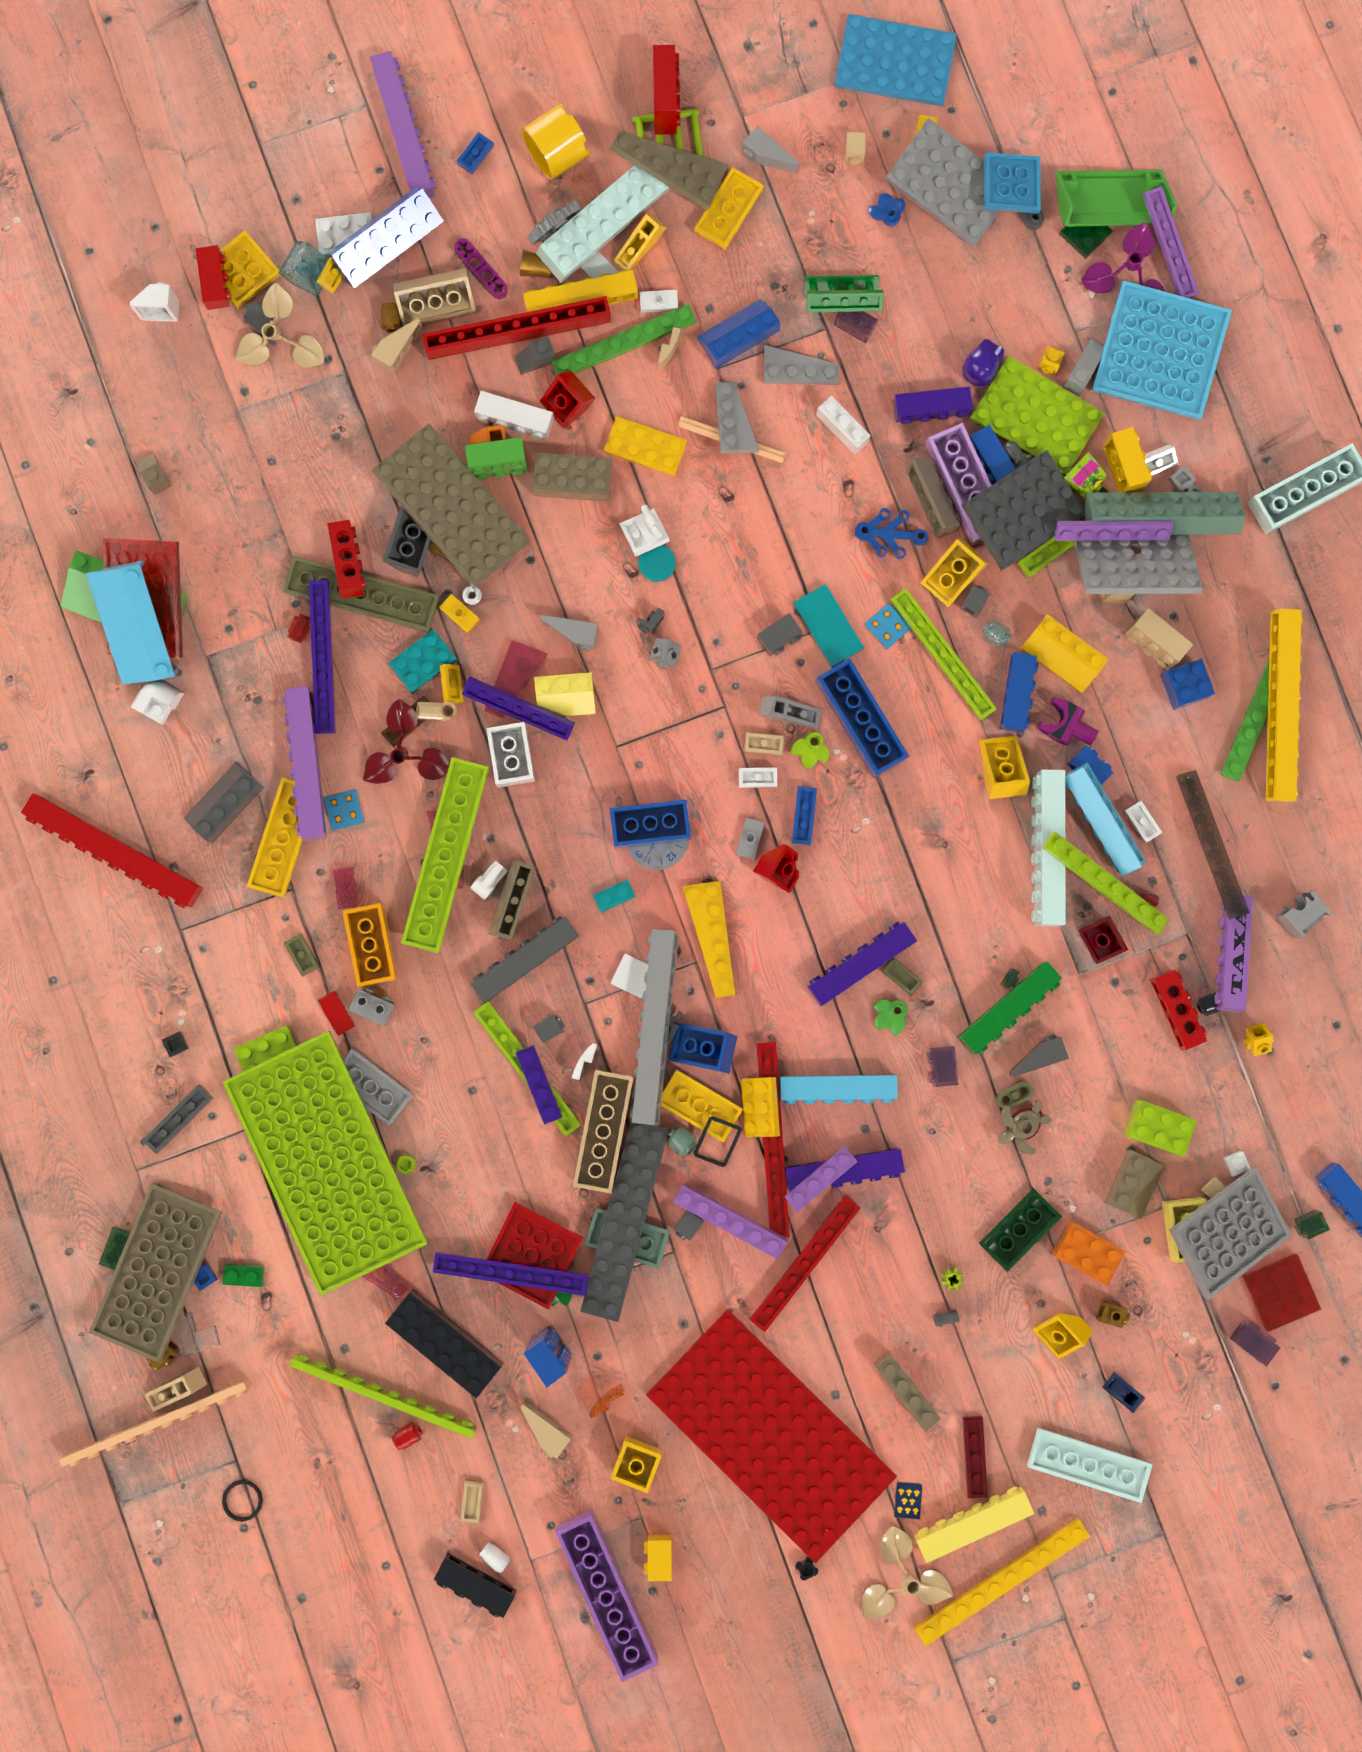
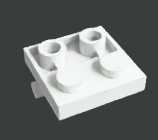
M646 504L641 506L642 514L619 523L635 557L670 542L654 508L650 510Z

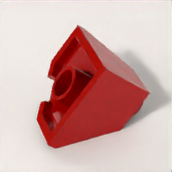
M783 844L763 854L753 872L790 894L799 879V870L796 869L798 853L788 845Z

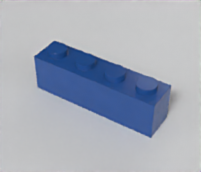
M990 424L969 436L991 485L1016 470Z
M1014 652L1011 655L999 730L1023 733L1029 727L1030 717H1027L1028 710H1031L1033 705V699H1030L1031 691L1034 692L1036 680H1033L1039 666V662H1036L1037 656L1018 652Z
M1332 1162L1315 1176L1318 1180L1317 1185L1322 1191L1327 1192L1331 1196L1330 1201L1337 1208H1341L1344 1212L1342 1214L1349 1223H1353L1356 1226L1355 1231L1362 1237V1191L1340 1164Z

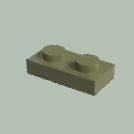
M300 933L284 942L302 977L320 968L303 934Z

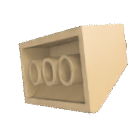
M466 268L393 284L394 295L403 326L417 318L424 324L476 312Z

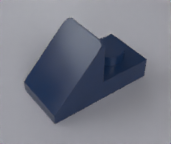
M1115 1372L1102 1387L1133 1414L1146 1399Z

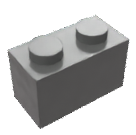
M789 613L760 632L757 639L769 656L773 654L777 656L785 650L784 647L789 643L794 645L801 639L802 630Z

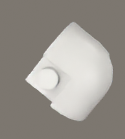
M152 682L146 684L139 691L131 708L163 725L172 709H176L184 693L168 684Z

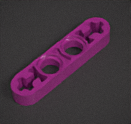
M465 238L458 239L454 245L457 256L495 299L505 298L508 293L506 283L470 241ZM460 246L467 248L468 256L463 249L460 250ZM473 258H478L480 264L472 266L470 261ZM490 272L492 277L489 280H484L482 274ZM494 282L496 283L498 288L502 287L501 293L499 291L496 292V288L493 285Z

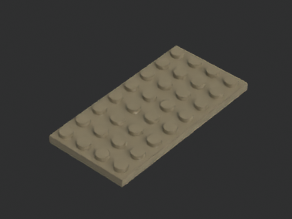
M430 423L371 471L473 589L479 586L531 541L475 475L469 471L468 467Z
M151 1183L89 1333L156 1362H162L223 1212Z

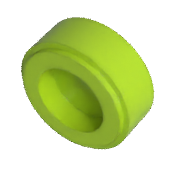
M402 1155L396 1162V1168L401 1174H410L416 1168V1160L411 1155Z

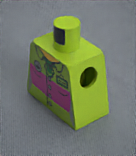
M1089 452L1063 478L1071 490L1083 499H1086L1087 493H1108V490L1101 484L1107 477V474Z

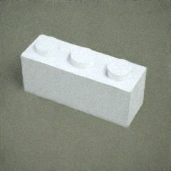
M832 395L818 407L816 416L854 455L868 444L871 435Z

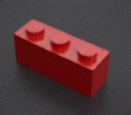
M218 245L195 248L203 304L207 310L230 307L229 300L232 299L230 288H227L229 275L224 267V264L227 263L225 252H222Z

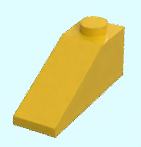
M646 214L613 261L623 270L630 271L656 244L667 226L654 215Z

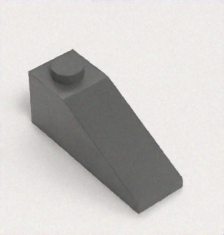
M1055 1034L1043 1037L1044 1041L1039 1042L1009 1072L1010 1076L1015 1077L1069 1059L1062 1037H1055Z

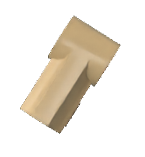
M449 701L444 703L418 702L416 708L417 719L447 722L457 713L455 704ZM443 708H447L449 710V716H446L443 713Z

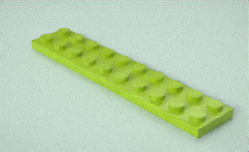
M451 758L401 941L402 944L440 953L490 769L487 766Z

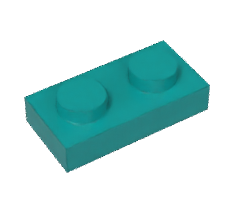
M628 879L593 895L601 913L636 897Z

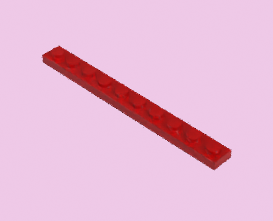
M776 1042L756 1043L759 1078L776 1077L780 1136L763 1137L769 1229L785 1238H790L788 1204L785 1198L787 1190Z

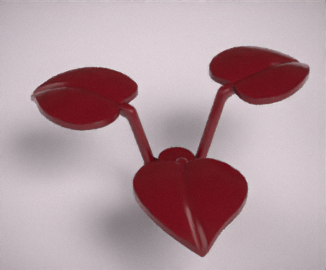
M397 699L390 706L386 717L387 726L391 732L397 733L401 731L397 748L391 752L390 759L385 753H373L366 761L363 780L374 784L389 782L397 774V767L393 763L401 764L405 760H421L418 763V771L425 779L437 780L447 776L450 763L440 750L427 748L424 750L422 757L409 756L408 750L401 746L405 731H412L416 727L418 719L416 711L401 699Z

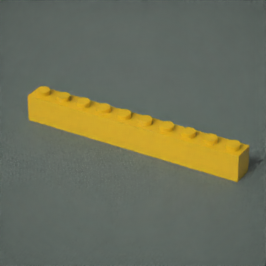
M1280 608L1271 611L1265 801L1295 802L1298 796L1297 777L1299 771L1297 762L1299 757L1298 739L1300 737L1298 725L1300 719L1299 701L1301 699L1299 689L1301 681L1300 663L1302 661L1300 652L1302 643L1301 625L1303 623L1302 610Z

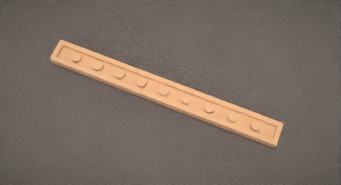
M247 1378L66 1454L59 1459L61 1467L68 1464L70 1467L81 1463L82 1458L88 1457V1459H92L100 1455L99 1451L101 1450L111 1451L117 1448L120 1442L130 1443L136 1440V1436L143 1433V1436L149 1435L158 1426L162 1428L168 1427L173 1424V1420L180 1418V1421L192 1416V1412L198 1410L201 1413L209 1409V1405L215 1402L217 1405L228 1401L227 1397L235 1395V1398L247 1393L246 1389L251 1386L250 1381Z

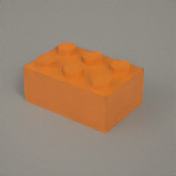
M1069 1220L1051 1255L1108 1286L1126 1251Z

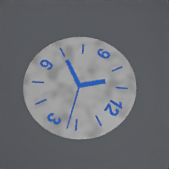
M689 840L627 847L631 857L639 865L652 870H663L672 867L681 860L687 850Z

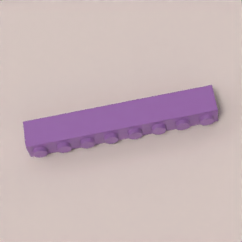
M391 51L371 56L370 60L409 189L411 191L418 186L423 188L429 198L435 197L433 189H436L434 178H429L428 175L431 168L428 160L424 161L423 155L426 154L424 145L418 142V138L421 135L418 126H414L412 122L416 120L413 109H408L407 104L410 103L408 92H403L402 87L405 86L402 74L398 75L397 72L400 69L397 57L393 58Z
M308 686L285 689L286 696H283L284 707H287L288 714H285L286 725H289L290 731L287 732L288 744L291 743V750L288 753L290 762H293V769H290L292 780H295V787L292 788L294 799H297V806H294L295 816L299 817V824L296 825L297 835L301 836L303 841L326 839L327 833L312 694Z

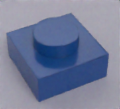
M209 1263L200 1267L194 1281L199 1291L218 1280Z

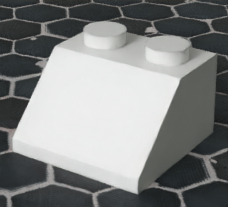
M166 283L149 284L130 301V307L142 321L178 322L179 299L170 285Z

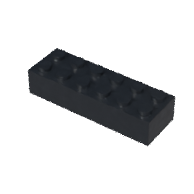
M414 1289L409 1292L385 1322L388 1327L476 1399L503 1365L500 1359Z

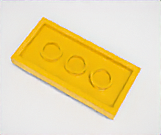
M732 167L715 194L708 210H705L695 226L694 232L726 250L764 190V185Z
M616 416L604 453L675 477L687 440Z
M677 1069L662 1093V1107L701 1130H704L711 1116L735 1124L743 1110ZM712 1120L707 1133L724 1143L732 1127Z

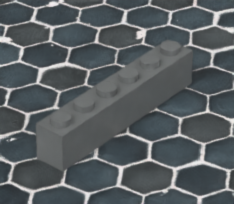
M561 916L551 922L553 926L547 930L544 927L536 933L537 937L532 941L527 939L521 943V948L518 951L512 950L504 956V961L501 963L497 961L489 966L490 971L485 974L481 972L475 976L471 986L483 1003L493 999L577 939L579 934L569 920Z

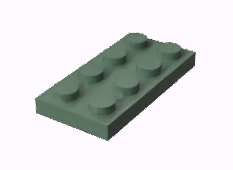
M596 1207L584 1244L585 1246L597 1249L607 1210ZM645 1222L635 1262L659 1269L670 1230Z

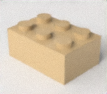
M1149 608L1125 632L1131 643L1142 647V651L1148 656H1153L1163 668L1170 669L1176 665L1193 646V643Z

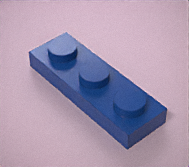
M802 786L797 788L792 844L811 846L817 788Z

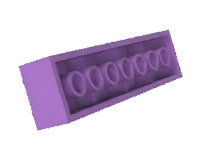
M593 1509L557 1525L556 1536L621 1682L657 1666L658 1654Z

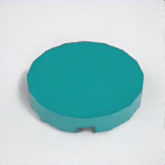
M661 545L640 554L638 567L645 579L651 582L665 581L672 576L675 570L676 559L668 547Z

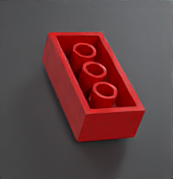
M653 45L655 135L677 134V126H680L679 53H675V45Z

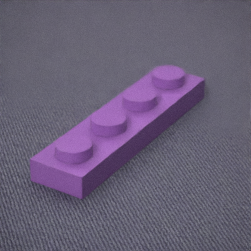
M845 1146L842 1147L786 1194L785 1198L798 1212L856 1164L857 1160Z

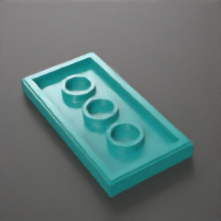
M826 584L793 602L795 609L831 668L864 649V646Z

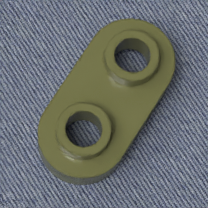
M1026 1081L1017 1082L1000 1091L996 1096V1103L1002 1109L1005 1106H1009L1012 1109L1033 1096V1086ZM1021 1087H1024L1026 1090L1024 1094L1019 1092ZM1004 1096H1007L1009 1098V1101L1007 1103H1003L1002 1101Z

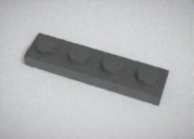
M198 1085L142 1141L155 1154H158L214 1098L201 1085Z

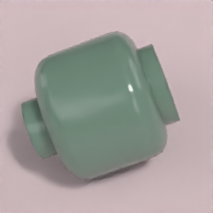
M685 1127L674 1128L668 1134V1138H670L668 1146L679 1156L690 1155L697 1146L696 1136Z

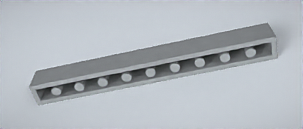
M652 929V933L649 934L648 938L650 953L648 952L646 957L648 972H645L644 976L646 991L642 995L644 1010L640 1014L642 1029L638 1033L640 1048L636 1052L638 1067L634 1071L636 1086L632 1090V1099H634V1105L630 1110L632 1123L659 1125L669 1019L679 932L673 930Z

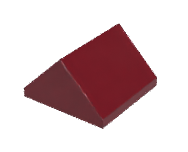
M1110 915L1102 917L1078 930L1096 964L1129 950Z

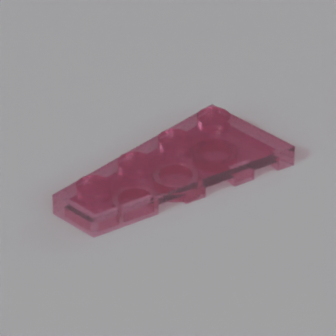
M512 640L494 687L518 697L548 654ZM489 706L485 708V712L503 718L506 715Z

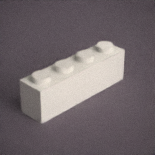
M484 391L480 392L474 410L475 416L478 418L477 420L482 423L488 424V422H491L496 426L504 425L505 429L506 427L511 428L518 434H531L533 438L542 440V438L548 439L554 421L553 412Z

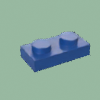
M478 132L458 158L457 165L473 175L494 147V143Z

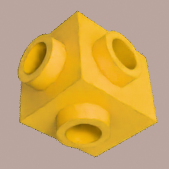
M1263 1022L1246 1027L1243 1042L1245 1048L1250 1050L1253 1056L1272 1052L1274 1037Z

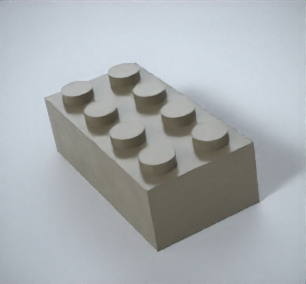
M536 452L533 480L534 496L609 502L612 458Z

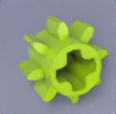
M946 1267V1272L944 1274L940 1273L943 1277V1281L940 1284H947V1291H950L951 1287L958 1291V1286L960 1284L964 1285L961 1281V1277L964 1274H957V1267H954L953 1270ZM954 1275L956 1280L950 1283L948 1277H953Z

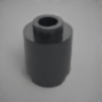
M1216 992L1198 999L1197 1008L1201 1014L1209 1016L1222 1011L1217 1010V1004H1215Z

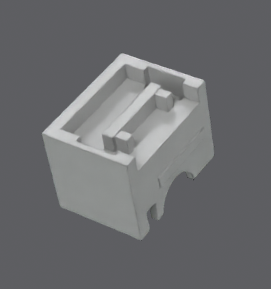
M1314 891L1295 896V909L1285 905L1283 906L1284 909L1275 916L1293 939L1305 937V933L1309 932L1312 927L1324 919L1323 916H1330L1332 914Z

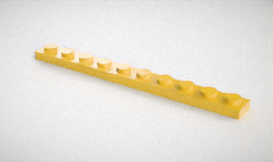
M1076 1518L915 1625L914 1629L924 1645H929L1088 1539L1090 1535L1079 1518Z

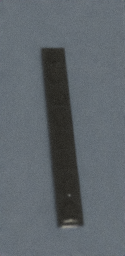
M1194 770L1178 775L1176 777L1229 920L1249 914L1250 912L1197 771Z

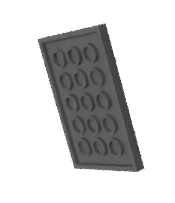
M1045 450L961 505L1001 571L1053 537L1057 521H1077L1085 515V511L1068 483L1063 479L1064 476L1048 450Z

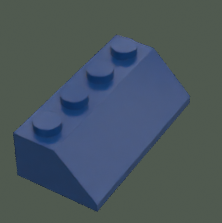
M759 299L697 336V340L717 369L778 333L781 322L772 308Z

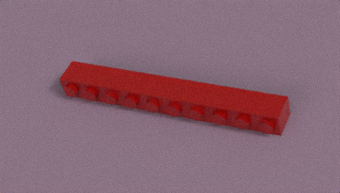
M607 296L424 333L422 337L428 360L611 323V313Z
M31 794L21 811V814L26 816L25 820L34 825L36 823L43 825L41 829L50 834L53 832L59 834L58 838L66 843L70 841L75 843L76 849L84 853L86 850L91 852L92 858L100 862L102 860L109 863L108 867L119 871V869L126 872L124 874L126 877L134 881L136 878L142 881L141 885L150 890L155 888L158 890L157 894L163 898L168 899L171 897L175 900L174 904L181 908H185V906L192 908L203 889L200 885L37 794Z

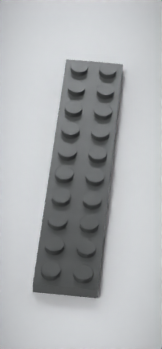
M631 1119L591 1269L587 1295H584L580 1312L619 1322L669 1129L655 1125L632 1123Z

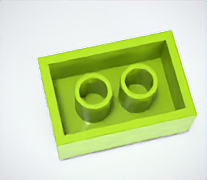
M1136 1099L1123 1136L1185 1158L1197 1120Z

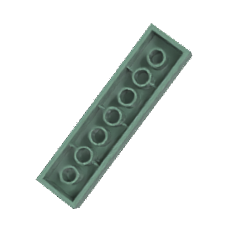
M1233 491L1087 493L1083 508L1085 511V521L1172 520L1173 528L1171 535L1241 534L1246 518L1239 493Z

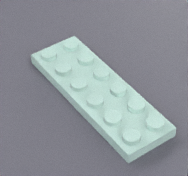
M1038 1427L1027 1467L1142 1503L1152 1464Z

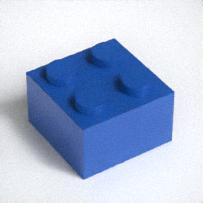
M1203 659L1167 670L1160 675L1173 710L1215 695Z

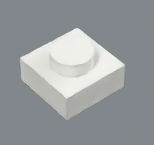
M1243 1151L1223 1158L1230 1176H1235L1251 1169Z

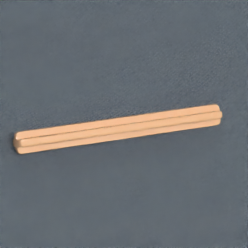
M681 416L679 427L720 441L718 428ZM757 442L759 451L755 454L780 463L784 461L785 452Z

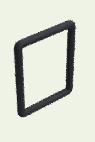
M714 1116L709 1117L694 1150V1156L725 1167L742 1132V1128ZM712 1120L738 1130L723 1163L697 1154Z

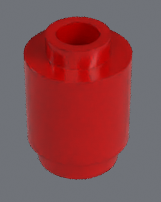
M411 1422L397 1430L395 1435L392 1436V1441L398 1450H405L420 1441L423 1433L418 1424L415 1425Z

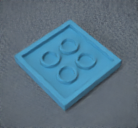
M986 152L984 155V209L1038 214L1041 210L1040 156Z

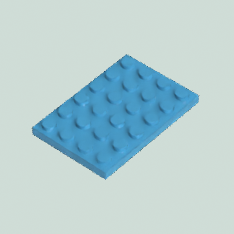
M848 14L835 87L943 107L957 34Z

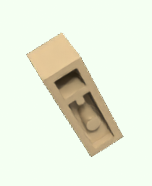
M418 318L383 338L379 344H376L372 349L371 355L374 362L394 373L422 330L421 320Z
M197 1367L144 1395L152 1412L196 1392L206 1386L207 1382L200 1368Z
M524 1400L520 1408L540 1447L543 1449V1453L550 1458L555 1457L557 1459L571 1440L572 1435Z

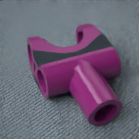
M1053 697L1050 704L1059 712L1060 722L1055 725L1039 722L1038 730L1062 745L1068 746L1072 737H1075L1091 746L1099 731L1081 722L1085 710L1069 701Z

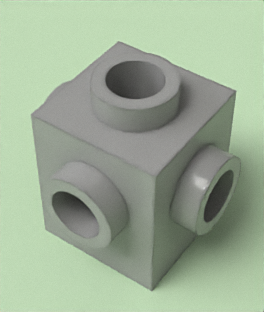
M656 638L650 661L657 663L656 666L662 669L676 667L682 645L669 639Z

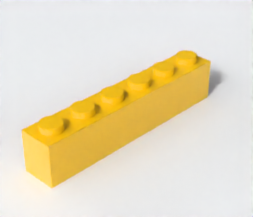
M621 270L616 274L610 275L606 273L597 278L587 277L578 282L568 281L559 286L549 285L541 290L531 289L527 293H523L526 310L530 312L607 296L609 305L638 299V290L633 270Z

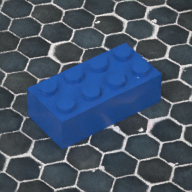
M687 800L610 808L615 849L691 840Z
M550 1326L532 1337L523 1353L546 1388L567 1373L571 1361L570 1355L572 1354L567 1345H562L559 1341L560 1335L556 1329H551Z

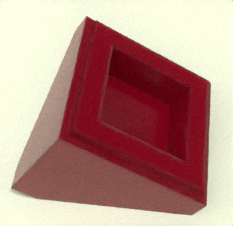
M1145 893L1138 894L1153 907L1158 905V896Z

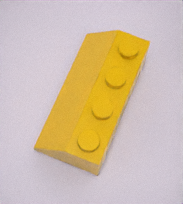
M1048 614L1021 647V650L1025 653L1037 656L1036 661L1081 694L1109 660Z

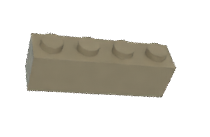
M520 861L511 862L488 934L505 940H512L535 866Z
M889 1351L874 1363L875 1367L924 1431H927L940 1420L938 1414Z

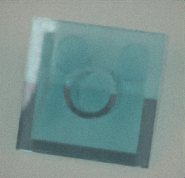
M296 241L279 274L291 284L318 297L323 287L316 283L329 259L307 241Z

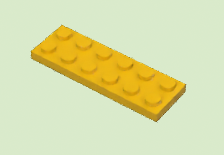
M283 777L280 781L247 887L285 898L303 840L301 836L297 835L296 825L299 824V817L295 816L294 806H297V799H294L292 788L295 787V781Z

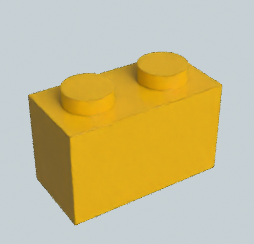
M648 1535V1542H644V1554H648V1562H644V1575H648V1581H672V1535Z

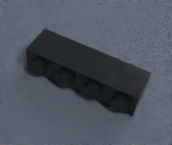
M448 1552L433 1579L437 1581L436 1583L440 1587L453 1590L454 1594L458 1597H466L471 1600L474 1606L484 1607L489 1610L488 1612L494 1617L500 1616L504 1618L516 1594L515 1589Z

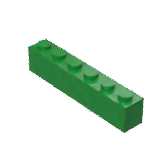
M1043 961L957 1037L972 1054H982L987 1050L989 1042L997 1041L1003 1035L1001 1032L1005 1028H1012L1017 1023L1016 1019L1020 1015L1022 1017L1027 1015L1032 1010L1030 1007L1035 1002L1039 1004L1046 998L1044 994L1049 990L1052 992L1059 987V981L1063 978L1048 961Z

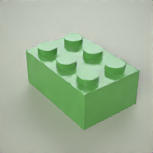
M522 437L465 445L468 469L479 481L491 476L501 478L505 474L521 475L528 471Z

